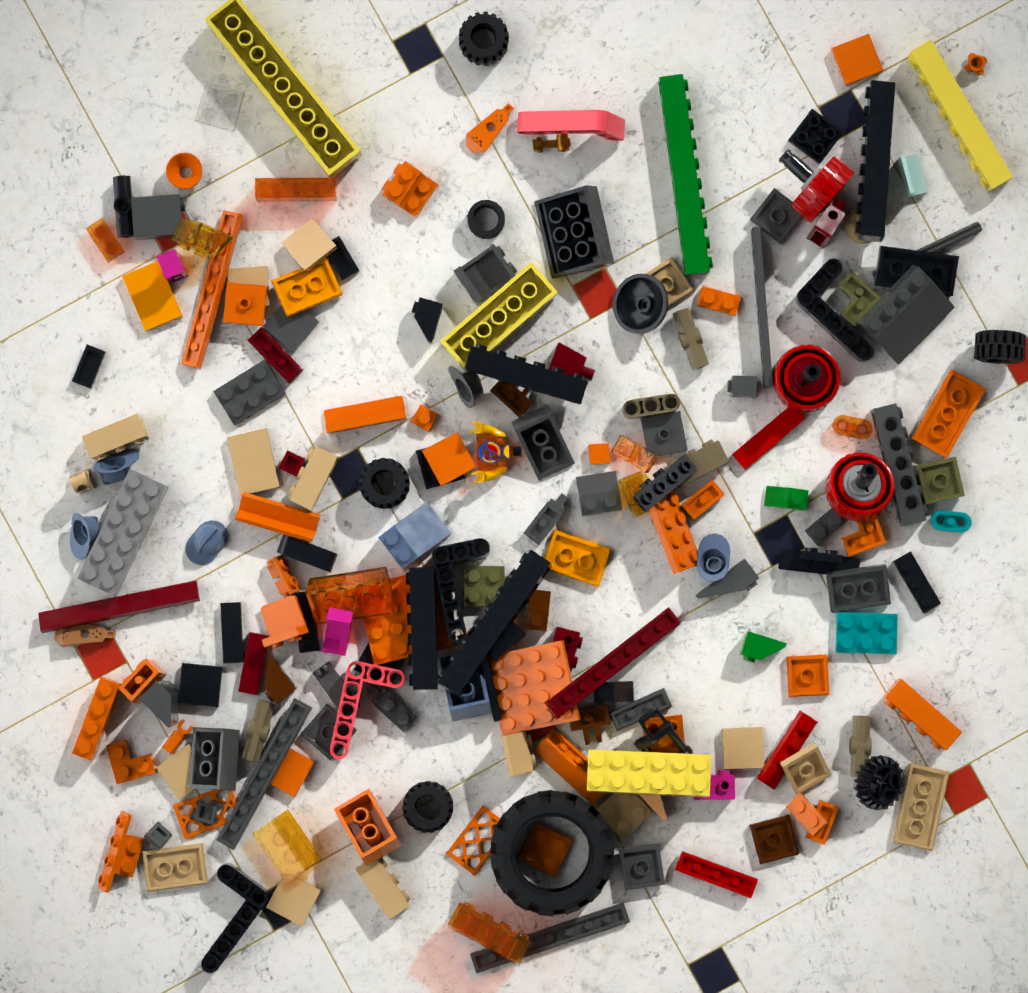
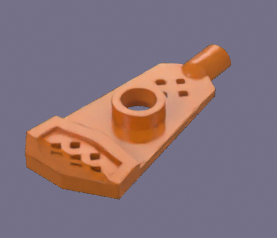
M508 103L503 109H496L466 134V147L473 153L486 152L508 122V114L514 108ZM492 124L495 129L488 131L487 126Z

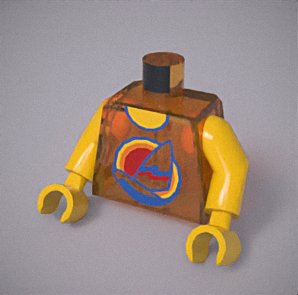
M470 422V424L475 425V430H469V433L476 434L478 471L471 473V475L475 474L478 480L474 481L473 484L497 479L507 471V467H510V458H522L521 446H509V438L506 437L504 432L494 426L481 424L480 422Z

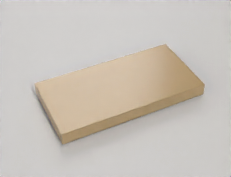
M909 763L892 842L933 851L949 771Z

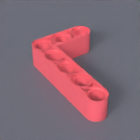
M605 110L518 112L517 133L596 134L611 141L624 140L625 119Z
M353 661L348 665L330 746V753L333 758L343 759L347 756L363 681L398 688L405 681L402 671L360 661ZM355 664L360 665L362 668V673L359 676H354L350 672V668ZM373 669H379L382 672V677L379 680L371 678L370 672ZM393 673L401 675L402 680L399 684H393L390 681V676ZM350 684L358 688V692L354 696H350L346 692V688ZM346 704L351 705L354 709V712L349 716L344 715L342 712V707ZM341 724L349 727L347 735H340L338 733V727ZM337 744L343 745L345 753L336 755L333 751L334 746Z

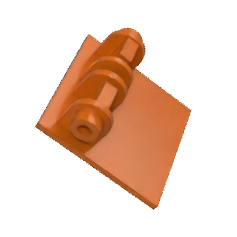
M682 714L664 716L667 721L673 724V729L685 743ZM660 717L650 718L645 722V726L649 733H651L664 722ZM668 734L652 746H649L652 752L677 753L679 751Z

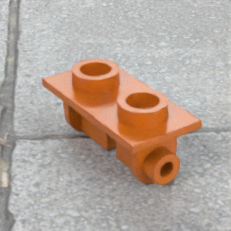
M283 555L267 561L268 566L266 567L272 578L275 579L279 576L281 579L275 582L280 595L286 598L300 591L298 581L292 575L289 563Z

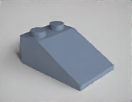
M426 502L378 538L404 570L448 537L451 532L428 502Z
M452 655L439 658L442 670L444 668L447 669L451 664L450 658ZM483 667L460 699L446 690L452 721L492 713Z

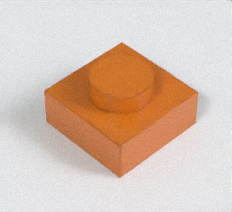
M420 404L411 423L429 432L438 414Z

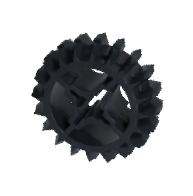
M883 755L871 756V759H865V765H859L861 770L856 772L858 777L853 780L857 783L853 788L857 791L855 796L859 798L861 804L870 809L884 810L888 806H894V801H899L898 794H903L901 787L905 786L902 783V780L905 778L901 774L903 769L892 758Z

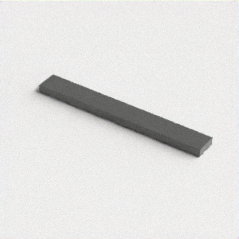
M759 226L751 229L762 378L763 388L765 389L773 387L761 230Z
M296 698L293 699L217 837V841L235 850L310 714L311 706Z
M624 902L470 953L476 973L628 923L630 920Z

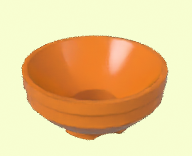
M178 153L167 163V178L177 188H193L202 178V164L196 156L190 153ZM184 167L190 168L192 172L191 176L186 179L180 176V171Z

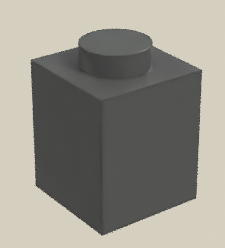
M733 375L731 380L727 382V392H731V397L755 398L757 395V376Z

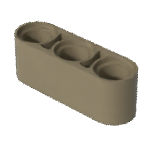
M664 394L628 400L622 407V414L627 419H637L672 413L679 408L680 399L675 394ZM666 399H674L676 407L668 408L665 404ZM649 401L656 404V410L653 412L648 411L645 407V404ZM627 405H634L637 412L634 415H629L625 410Z

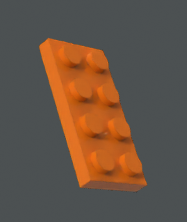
M950 369L911 440L947 459L986 388Z
M672 490L650 508L649 511L672 572L676 574L697 566L698 551L680 506L679 498L675 490Z

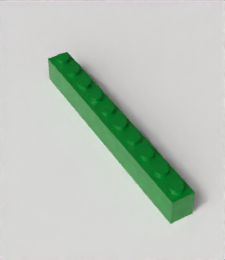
M683 74L659 77L658 84L685 277L709 274L710 269L713 268L712 257H708L707 249H710L709 237H705L704 229H707V219L702 216V209H705L704 198L700 197L699 190L702 189L701 178H697L696 170H699L698 158H694L693 151L697 150L696 139L691 136L694 124L693 119H689L688 111H691L690 99H686L685 92L689 91L688 81L684 79Z

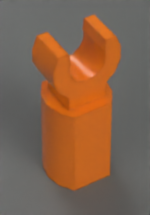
M184 719L179 721L177 725L178 730L173 731L162 746L164 750L172 755L184 741V735L189 734L193 730L192 725L188 730L182 728V724L185 722Z

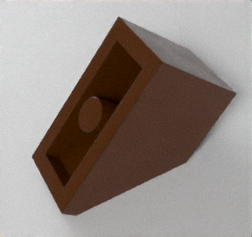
M536 590L531 596L526 629L547 631L551 591Z
M271 656L267 662L264 687L267 692H265V695L271 702L279 703L296 690L297 687L274 657Z

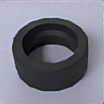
M491 200L476 202L470 208L467 215L469 229L476 237L482 239H491L498 236L505 225V214L502 207ZM482 208L493 209L498 216L496 227L490 231L480 230L474 222L476 213Z

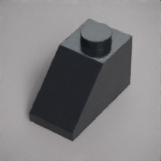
M419 297V301L414 302L412 313H415L414 318L428 343L433 344L443 304Z
M633 681L605 682L593 691L594 703L634 701Z

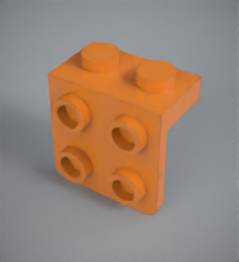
M295 595L261 607V613L270 636L262 640L264 647L272 646V649L284 646V641L289 640L292 643L300 640L301 635L309 633Z

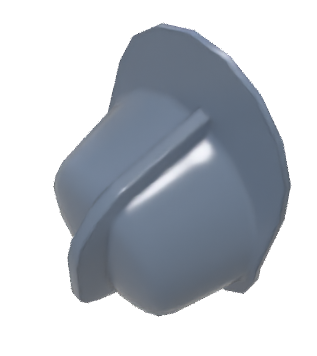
M134 449L115 453L106 459L96 462L93 469L100 473L105 485L122 481L127 475L128 467L139 459V453Z
M76 513L73 514L71 521L70 547L73 555L77 559L83 560L88 555L90 544L96 540L99 534L98 518L96 516L83 517L81 514Z
M213 520L201 524L186 543L185 551L189 560L198 565L211 562L227 543V529L222 523Z
M709 534L699 544L697 571L700 577L706 581H719L724 578L729 569L730 545L722 535Z

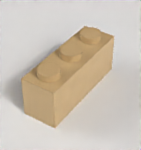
M137 413L83 435L82 439L90 458L100 461L108 458V454L115 451L117 454L127 450L126 446L134 443L137 446L145 443V438H148L149 435L141 415Z
M318 446L315 449H310L306 457L309 461L306 467H301L297 475L300 479L297 485H292L288 493L291 496L290 501L310 511H313L339 459L338 456Z
M381 857L368 866L362 863L355 870L390 920L410 906L409 901L411 898L405 889L403 891L400 890L397 885L400 883L394 873L390 874L386 869L388 864Z

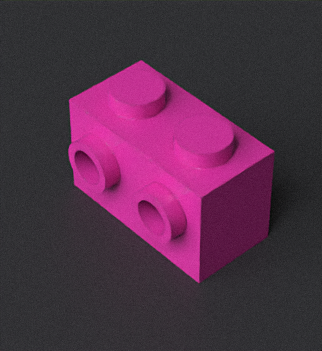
M718 770V774H711L710 797H693V799H735V775L730 774V770Z

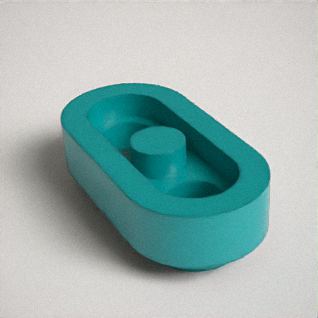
M941 510L933 513L930 518L931 526L938 531L962 533L969 530L972 524L970 516L963 512ZM938 517L943 518L944 522L942 525L937 523ZM958 519L963 520V526L957 525Z

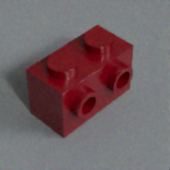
M556 627L553 642L564 640L571 672L572 668H576L578 657L575 656L576 648H581L583 637H580V632Z

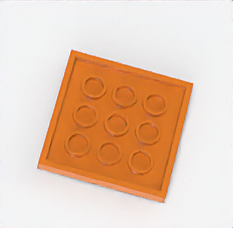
M435 574L438 651L451 648L453 644L448 637ZM406 575L357 586L356 589L374 665L408 658V654H412V645L408 646V633H411V625H407V613H411V606L407 605L406 593H410V585H406Z
M564 640L508 651L498 662L489 656L487 661L490 662L502 717L501 721H499L502 735L580 720L577 705L556 720L544 704L572 682Z

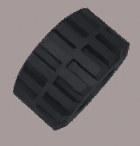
M477 12L475 16L472 17L470 15L467 17L468 20L462 23V28L459 30V46L464 57H467L468 61L471 63L473 61L475 65L479 66L480 64L488 66V63L493 65L496 63V60H501L503 54H506L509 44V33L506 24H503V20L500 17L497 18L496 14L492 13L489 15L488 12H484V14ZM480 29H487L494 33L496 41L491 47L481 49L473 44V34Z
M983 330L975 333L974 358L976 360L994 364H1016L1025 361L1026 335L1009 330Z
M390 458L372 460L362 470L359 478V489L363 498L372 506L380 509H390L400 505L406 499L410 490V480L407 471L398 461ZM380 472H389L396 478V488L389 495H380L373 488V479Z
M435 781L419 782L412 786L404 797L402 805L403 816L407 823L416 831L433 833L441 830L449 822L453 813V799L450 792L443 785ZM432 795L438 799L440 811L434 818L425 819L417 813L416 803L420 797Z

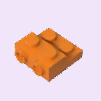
M404 161L403 164L399 163L394 169L393 173L395 176L392 181L387 180L383 185V197L417 218L439 185Z

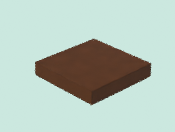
M789 815L749 824L759 864L799 854Z

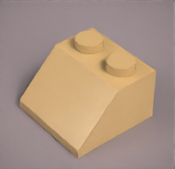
M522 731L502 735L509 776L532 772L533 766L537 765L535 755H530L529 746H532L530 734L526 735V732Z

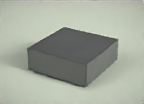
M199 800L194 821L214 825L219 805Z
M158 821L144 835V838L159 850L173 834Z

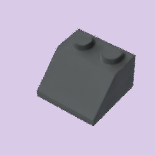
M616 471L576 477L582 517L622 511Z

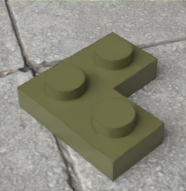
M852 271L838 285V288L852 299L840 313V316L855 328L858 325L856 322L881 296Z

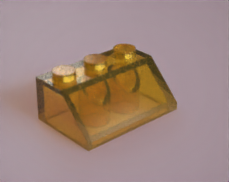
M289 809L252 833L286 884L322 860Z

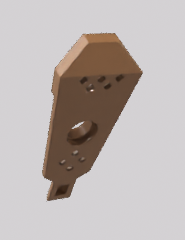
M89 624L55 631V641L62 647L100 643L106 638H115L116 636L115 630H106L104 626ZM87 632L89 633V636L87 638H83L81 636L82 633Z

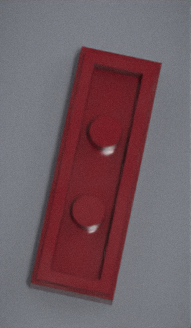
M262 326L247 340L289 384L303 371L298 363Z
M249 632L238 692L259 695L267 647H264L262 640L268 638L269 635Z

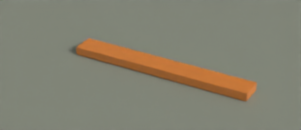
M223 210L181 364L197 369L202 368L243 215L240 213Z

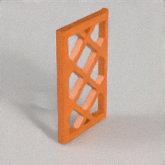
M212 790L174 804L173 808L184 838L187 839L225 825L227 818L224 817L228 806L234 808L237 803L233 791L228 790L230 796L227 802L216 797L218 792L224 790ZM205 797L212 798L210 803H214V800L225 804L221 816L218 814L216 816L219 818L218 822L210 826L190 818L194 808L198 806V800ZM186 804L192 806L188 816L180 813V806ZM188 821L198 825V830L188 834L186 830Z
M482 805L446 854L475 876L490 856V849L487 853L482 854L480 842L490 841L492 838L480 839L478 827L490 825L493 836V825H496L500 818ZM484 811L489 815L490 822L478 824L477 819ZM476 827L477 839L465 841V835L469 829ZM477 842L479 854L467 856L466 844ZM463 844L464 856H455L452 853L457 845ZM479 857L480 863L473 870L468 866V859Z

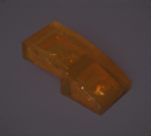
M624 435L619 436L611 451L623 461L631 463L644 473H649L658 457Z

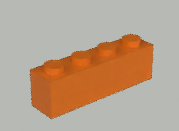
M100 677L72 754L90 761L95 759L120 693L118 687L122 683L106 677Z
M898 678L883 695L886 699L884 703L892 710L898 709L901 712L900 717L908 724L910 722L914 723L917 726L915 730L923 737L926 735L932 739L930 743L938 750L941 748L948 750L962 733L960 729L901 678Z

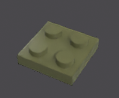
M956 457L916 466L919 483L923 490L924 504L927 505L965 496Z
M464 566V606H487L490 602H494L498 597L496 593L502 585L505 586V566Z

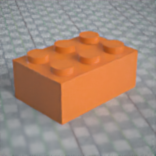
M370 789L365 790L334 809L366 866L402 846Z

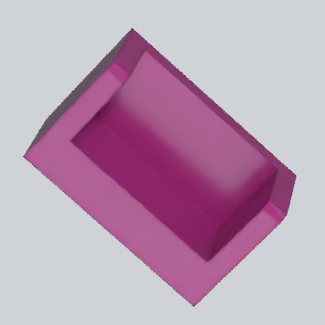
M176 249L157 256L164 277L170 284L188 277L182 258Z
M329 607L326 618L325 640L322 647L323 652L346 656L353 618L352 611Z

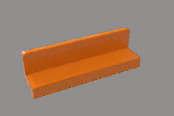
M402 396L324 410L325 426L328 434L407 419Z
M243 492L235 520L312 542L317 532L321 514Z
M555 728L533 750L535 754L591 804H594L604 794L587 792L588 758Z

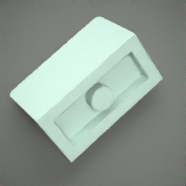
M918 154L906 157L904 155L900 156L897 162L907 198L926 194L928 191Z

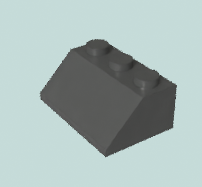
M170 680L156 681L139 699L169 728L178 724V693L175 691L177 687Z
M193 727L189 788L235 791L240 730Z

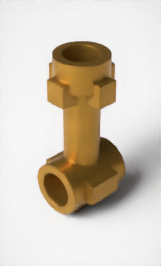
M558 134L555 140L542 141L541 137H536V139L532 140L533 151H538V153H543L545 148L556 147L558 152H566L570 150L569 147L571 146L568 134Z

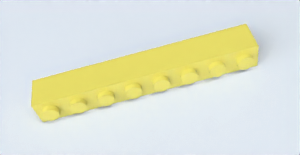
M932 40L912 50L908 54L909 58L907 59L910 67L916 69L919 74V82L923 87H927L931 102L937 104L940 109L938 110L940 117L943 121L946 120L950 126L948 127L950 134L958 139L960 143L959 148L964 155L968 156L971 169L974 172L977 171L980 176L979 182L984 189L987 188L990 192L1013 178Z

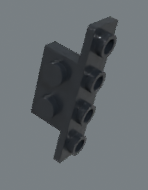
M683 455L667 469L663 470L661 467L652 474L653 480L648 478L641 483V489L636 492L633 498L641 509L646 512L696 472L697 469L689 458Z
M807 547L805 551L781 549L778 569L826 575V572L859 568L860 558L838 555V551L834 550L818 553V549Z

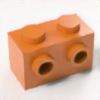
M145 658L137 665L131 675L124 679L118 688L131 702L140 704L142 701L139 698L156 681L163 680L167 674L154 661Z

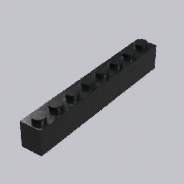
M871 80L869 87L866 86L864 98L868 99L867 106H864L863 118H866V125L862 127V137H865V144L861 145L860 156H864L863 163H860L859 167L862 183L858 184L857 192L858 195H861L860 202H857L856 214H859V222L856 221L855 234H858V240L882 242L885 237L895 82Z
M533 550L523 554L519 561L521 564L517 570L513 569L511 571L507 584L505 586L502 585L497 591L496 596L498 597L496 600L487 605L484 617L482 619L479 618L475 622L472 634L464 638L461 643L463 647L459 652L456 651L450 658L451 664L447 669L444 668L438 676L439 685L459 699L552 568L551 562Z

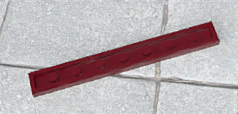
M195 580L39 612L41 633H47L200 601L198 583Z
M668 607L544 704L556 720L681 624V622Z

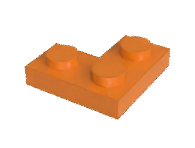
M877 518L867 522H856L859 532L841 538L848 557L886 543Z
M127 740L106 745L116 784L157 773L151 754L131 758Z

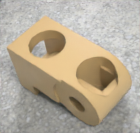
M89 469L69 476L75 493L79 495L96 489Z

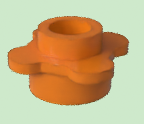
M974 53L969 54V61L965 66L966 72H974L978 76L982 75L987 58L975 55Z

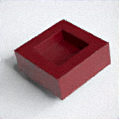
M287 450L279 469L297 477L306 459Z

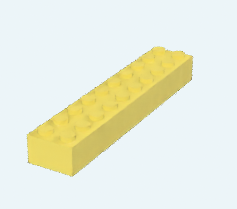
M228 0L205 18L210 29L330 179L362 155L361 150L241 0Z

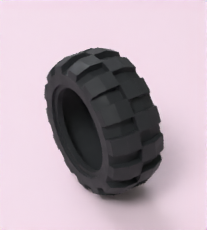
M552 790L538 791L529 796H524L513 803L498 821L491 838L490 848L491 868L496 882L503 893L514 904L526 911L529 910L538 913V915L552 917L559 914L568 915L579 911L580 908L589 902L592 903L602 892L601 890L606 882L609 881L615 854L613 838L601 814L590 803L577 795L566 791ZM544 817H560L573 822L582 830L588 841L589 857L584 871L574 882L561 888L549 889L531 883L520 872L515 860V846L522 831L532 822Z

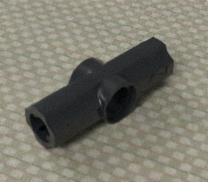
M131 176L113 177V206L116 216L117 237H133ZM122 202H127L129 204V207L126 211L119 210V206Z

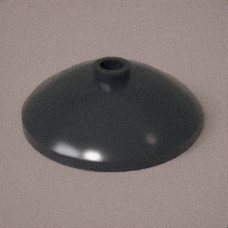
M635 274L626 278L617 288L613 299V312L617 322L623 329L635 334H645L656 329L664 320L668 310V294L664 285L656 277L648 274Z

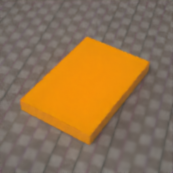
M327 258L323 259L307 273L300 268L271 280L287 318L343 295Z
M158 261L122 276L146 332L183 317L171 286L165 279Z
M554 529L545 559L551 562L552 568L550 571L599 587L611 549Z

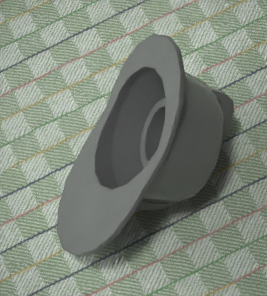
M449 366V374L456 386L461 401L468 408H473L475 400L483 394V387L479 376L470 371L461 373L454 366Z

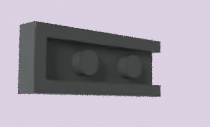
M330 661L315 670L313 675L337 709H339L344 681ZM347 687V688H346L347 694L350 695V696H353V694L351 693V691H350L349 688ZM349 704L342 707L344 715L354 711L353 707Z

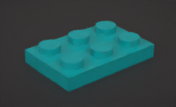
M836 612L835 652L897 654L898 614Z

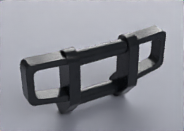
M653 707L639 718L638 722L646 736L640 737L635 741L634 745L638 750L652 752L649 746H652L668 734L679 749L677 753L693 754L690 746H686L675 732L673 724L667 721L656 707ZM657 714L664 723L649 733L645 722Z

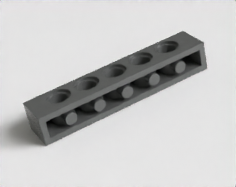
M895 403L872 409L870 411L883 462L888 465L895 481L893 500L900 527L926 521L928 510L926 504H922V487L917 485L916 477H918V471L911 462L913 452L911 446H907L906 438H908L906 427H902L901 419H903L901 407H897ZM888 420L894 422V431L886 429L885 424ZM892 440H897L900 443L898 451L891 448L890 443ZM898 459L905 462L903 470L896 468L895 463ZM902 479L909 480L910 487L908 490L901 487ZM908 498H912L915 501L913 509H909L906 506Z

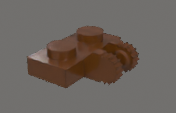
M498 381L490 390L518 418L533 404L525 396L530 391L526 388L521 392L516 388V385Z
M607 704L578 709L580 720L569 722L571 731L583 730L585 745H589L590 736L587 729L595 727L596 740L598 743L602 742L600 726L611 724Z

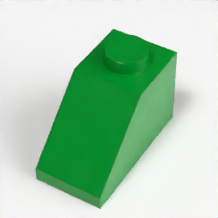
M766 486L764 506L805 511L809 490Z
M746 631L740 655L744 656L743 660L755 663V659L762 660L785 648L787 643Z

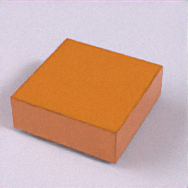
M609 443L589 444L590 465L610 464Z

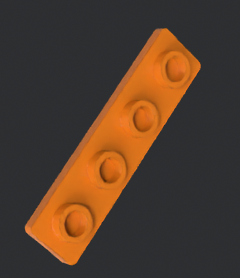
M121 810L120 815L116 818L115 832L110 838L109 852L104 858L103 872L98 878V888L106 893L110 891L114 874L133 878L144 842L142 837L127 834L132 815L126 811Z

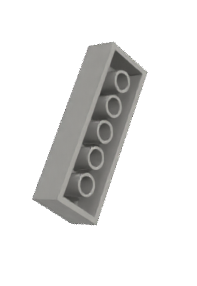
M129 469L77 579L113 596L118 595L166 495L168 486Z

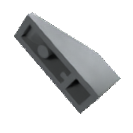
M743 559L729 569L724 578L712 582L695 596L698 599L742 591L744 589L749 591L758 584L756 580L759 577L748 562Z

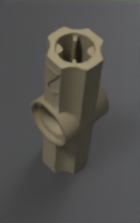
M689 308L672 313L679 331L678 336L681 346L686 351L692 370L709 365L702 346L701 334L698 327L694 324Z
M258 700L253 719L248 726L247 740L242 759L259 763L264 742L266 743L271 727L269 724L275 704Z
M852 715V737L849 740L851 777H858L856 772L861 770L859 765H865V759H869L871 755L870 716Z

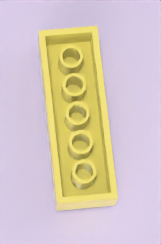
M531 262L440 340V343L461 368L464 369L470 346L475 347L477 343L487 346V351L492 352L555 298L558 292Z
M588 750L587 792L710 797L711 755Z

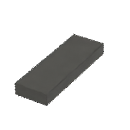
M662 688L609 712V715L618 731L638 722L639 718L653 707H656L661 712L672 707L665 689Z

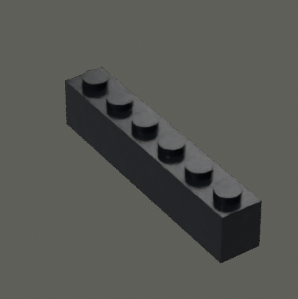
M477 343L475 347L470 346L463 370L581 405L588 381L583 380L584 376L576 373L569 376L564 374L565 370L553 367V370L545 368L546 364L536 361L533 364L526 363V358L516 355L514 359L506 357V352L497 349L493 353L487 351V346Z
M434 567L409 568V573H406V585H410V593H406L407 605L411 606V613H407V625H411V633H408V646L412 645V654H408V664L412 666L413 674H409V686H413V690H438Z

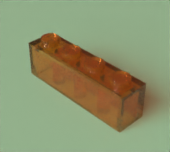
M335 177L255 178V199L257 202L337 201V180Z

